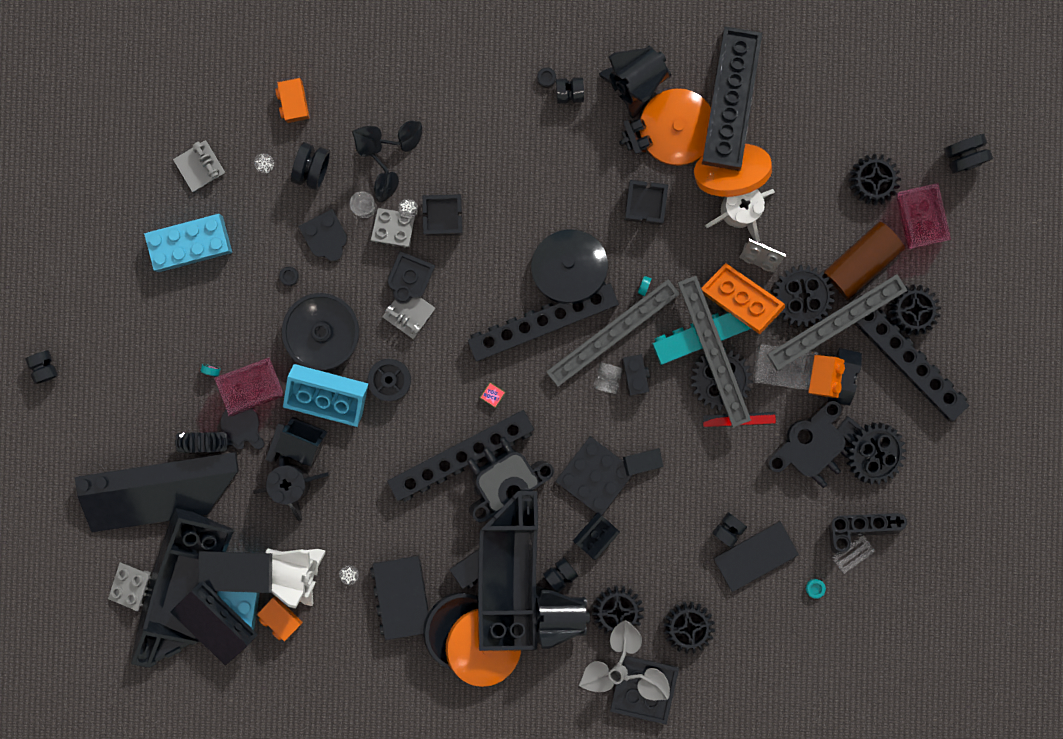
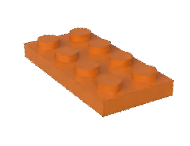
M727 263L701 288L703 295L758 334H761L785 308L783 302Z

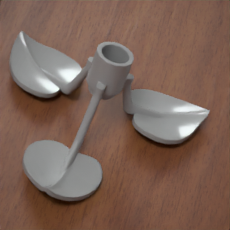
M620 622L614 628L610 637L612 649L616 652H622L619 662L610 672L608 666L603 662L594 661L590 663L584 671L579 686L593 692H606L614 684H620L623 680L628 681L629 679L641 678L637 685L641 696L648 700H668L670 687L666 676L661 671L649 668L644 675H627V669L622 665L626 652L630 654L636 653L642 645V638L638 630L630 622Z

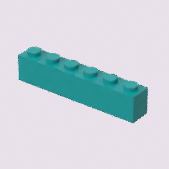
M727 311V314L719 316V313L712 315L721 341L751 329ZM693 323L690 324L691 328L685 331L683 327L672 331L673 335L666 338L664 334L654 338L655 343H652L660 365L702 349Z

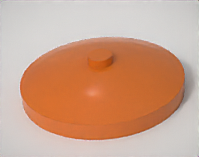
M686 89L666 90L652 98L641 116V119L646 124V129L640 131L641 138L648 135L653 142V145L646 149L650 155L662 163L673 166L687 165L700 159L704 153L711 111L707 101L697 93Z
M745 144L741 171L702 165L703 156L697 161L694 168L695 181L698 187L708 194L721 197H733L750 193L764 185L772 174V162L769 154L762 148L750 144Z
M478 609L461 616L452 626L446 640V657L450 668L461 680L474 686H491L503 681L515 669L521 655V651H479Z

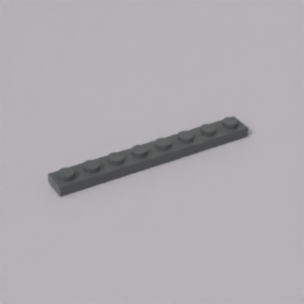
M898 274L766 355L776 371L903 294L907 289Z
M697 276L678 282L732 427L751 421Z
M669 279L546 371L557 387L680 295V293Z

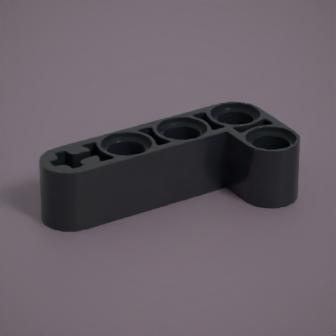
M899 513L837 516L829 525L831 550L836 555L845 554L851 547V536L898 534L906 527L907 519ZM896 520L897 523H900V526L897 527L896 524L892 523ZM859 521L863 529H857L854 526V522ZM873 521H879L882 528H876L873 525ZM835 522L842 523L843 530L836 529ZM842 541L845 544V549H839L836 542Z

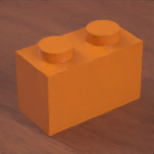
M297 78L277 82L278 88L275 91L277 99L281 100L282 107H279L281 118H284L287 123L310 119L302 80Z
M815 355L809 393L817 396L838 398L842 388L841 378L845 370L844 360L837 357Z
M276 596L257 614L260 617L258 620L265 627L269 626L273 630L272 634L278 640L282 639L284 642L303 623Z

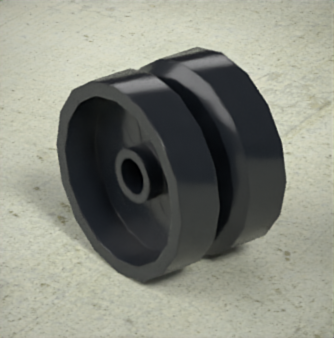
M984 133L944 148L946 158L960 157L949 164L952 174L977 168L993 159L991 150L977 151V149L984 147L988 143Z
M303 142L293 164L291 182L302 185L306 181L308 188L319 190L328 168L330 150L320 147L315 152L312 144Z

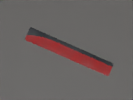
M775 412L749 413L751 421L741 425L776 423ZM728 414L703 416L704 427L731 426Z

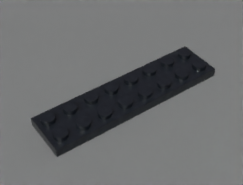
M724 27L702 165L741 171L761 45V32Z

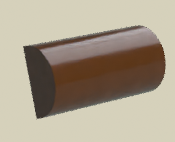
M879 221L824 270L823 275L826 278L829 277L831 284L848 301L905 250V246L887 225Z

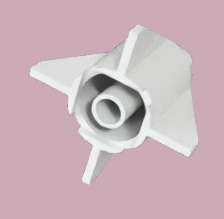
M756 189L744 195L725 197L721 205L722 215L706 224V228L725 220L728 225L733 227H747L753 240L760 242L756 220L764 211V198L775 193V191L772 189L760 193Z
M268 548L266 553H273L272 593L288 607L296 608L299 601L305 605L312 606V590L315 586L313 576L318 573V566L325 555V550L301 549L281 552Z

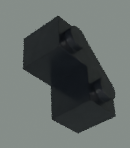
M839 348L837 355H833V357L844 360L845 370L841 378L842 388L838 398L828 397V401H835L839 404L850 406L856 393L857 385L855 383L857 374L861 370L862 353Z

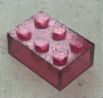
M938 183L901 191L896 194L908 250L951 240Z
M270 358L214 378L229 417L283 397V391Z

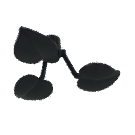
M411 120L404 123L399 129V141L397 142L382 140L381 130L376 126H365L352 131L357 153L362 157H373L385 172L377 176L374 185L375 196L378 202H384L394 194L398 187L399 179L395 172L389 173V170L375 153L381 151L382 143L401 145V150L404 152L414 149L422 135V124L420 121Z

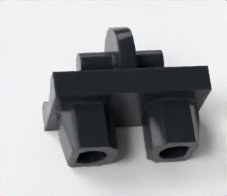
M644 120L624 121L626 131L621 133L623 139L619 141L620 146L626 145L628 151L634 149L635 154L640 153L642 155L647 153L646 149L651 147L653 142L648 135L640 137L639 132L646 129Z

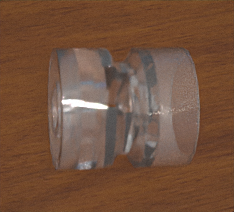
M360 191L355 193L350 199V208L357 217L367 219L375 214L377 204L371 194Z
M600 362L597 371L599 377L595 378L593 388L617 395L619 388L617 380L621 379L623 368Z

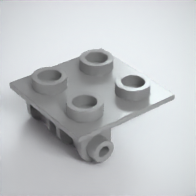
M206 140L201 143L196 142L193 144V148L173 159L192 192L225 173Z
M378 208L371 241L386 243L387 245L392 244V246H404V248L410 247L415 214Z
M750 239L748 243H745L739 258L749 264H755L765 271L774 273L786 254Z
M421 297L418 299L412 298L406 304H400L394 300L386 309L383 318L414 339L436 308Z
M120 562L108 599L139 611L140 607L143 606L142 603L146 596L145 590L148 589L146 585L149 584L151 579V572L141 571Z

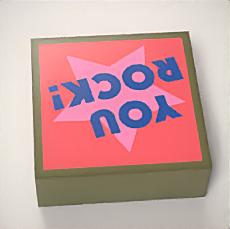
M489 382L480 398L496 408L506 392Z

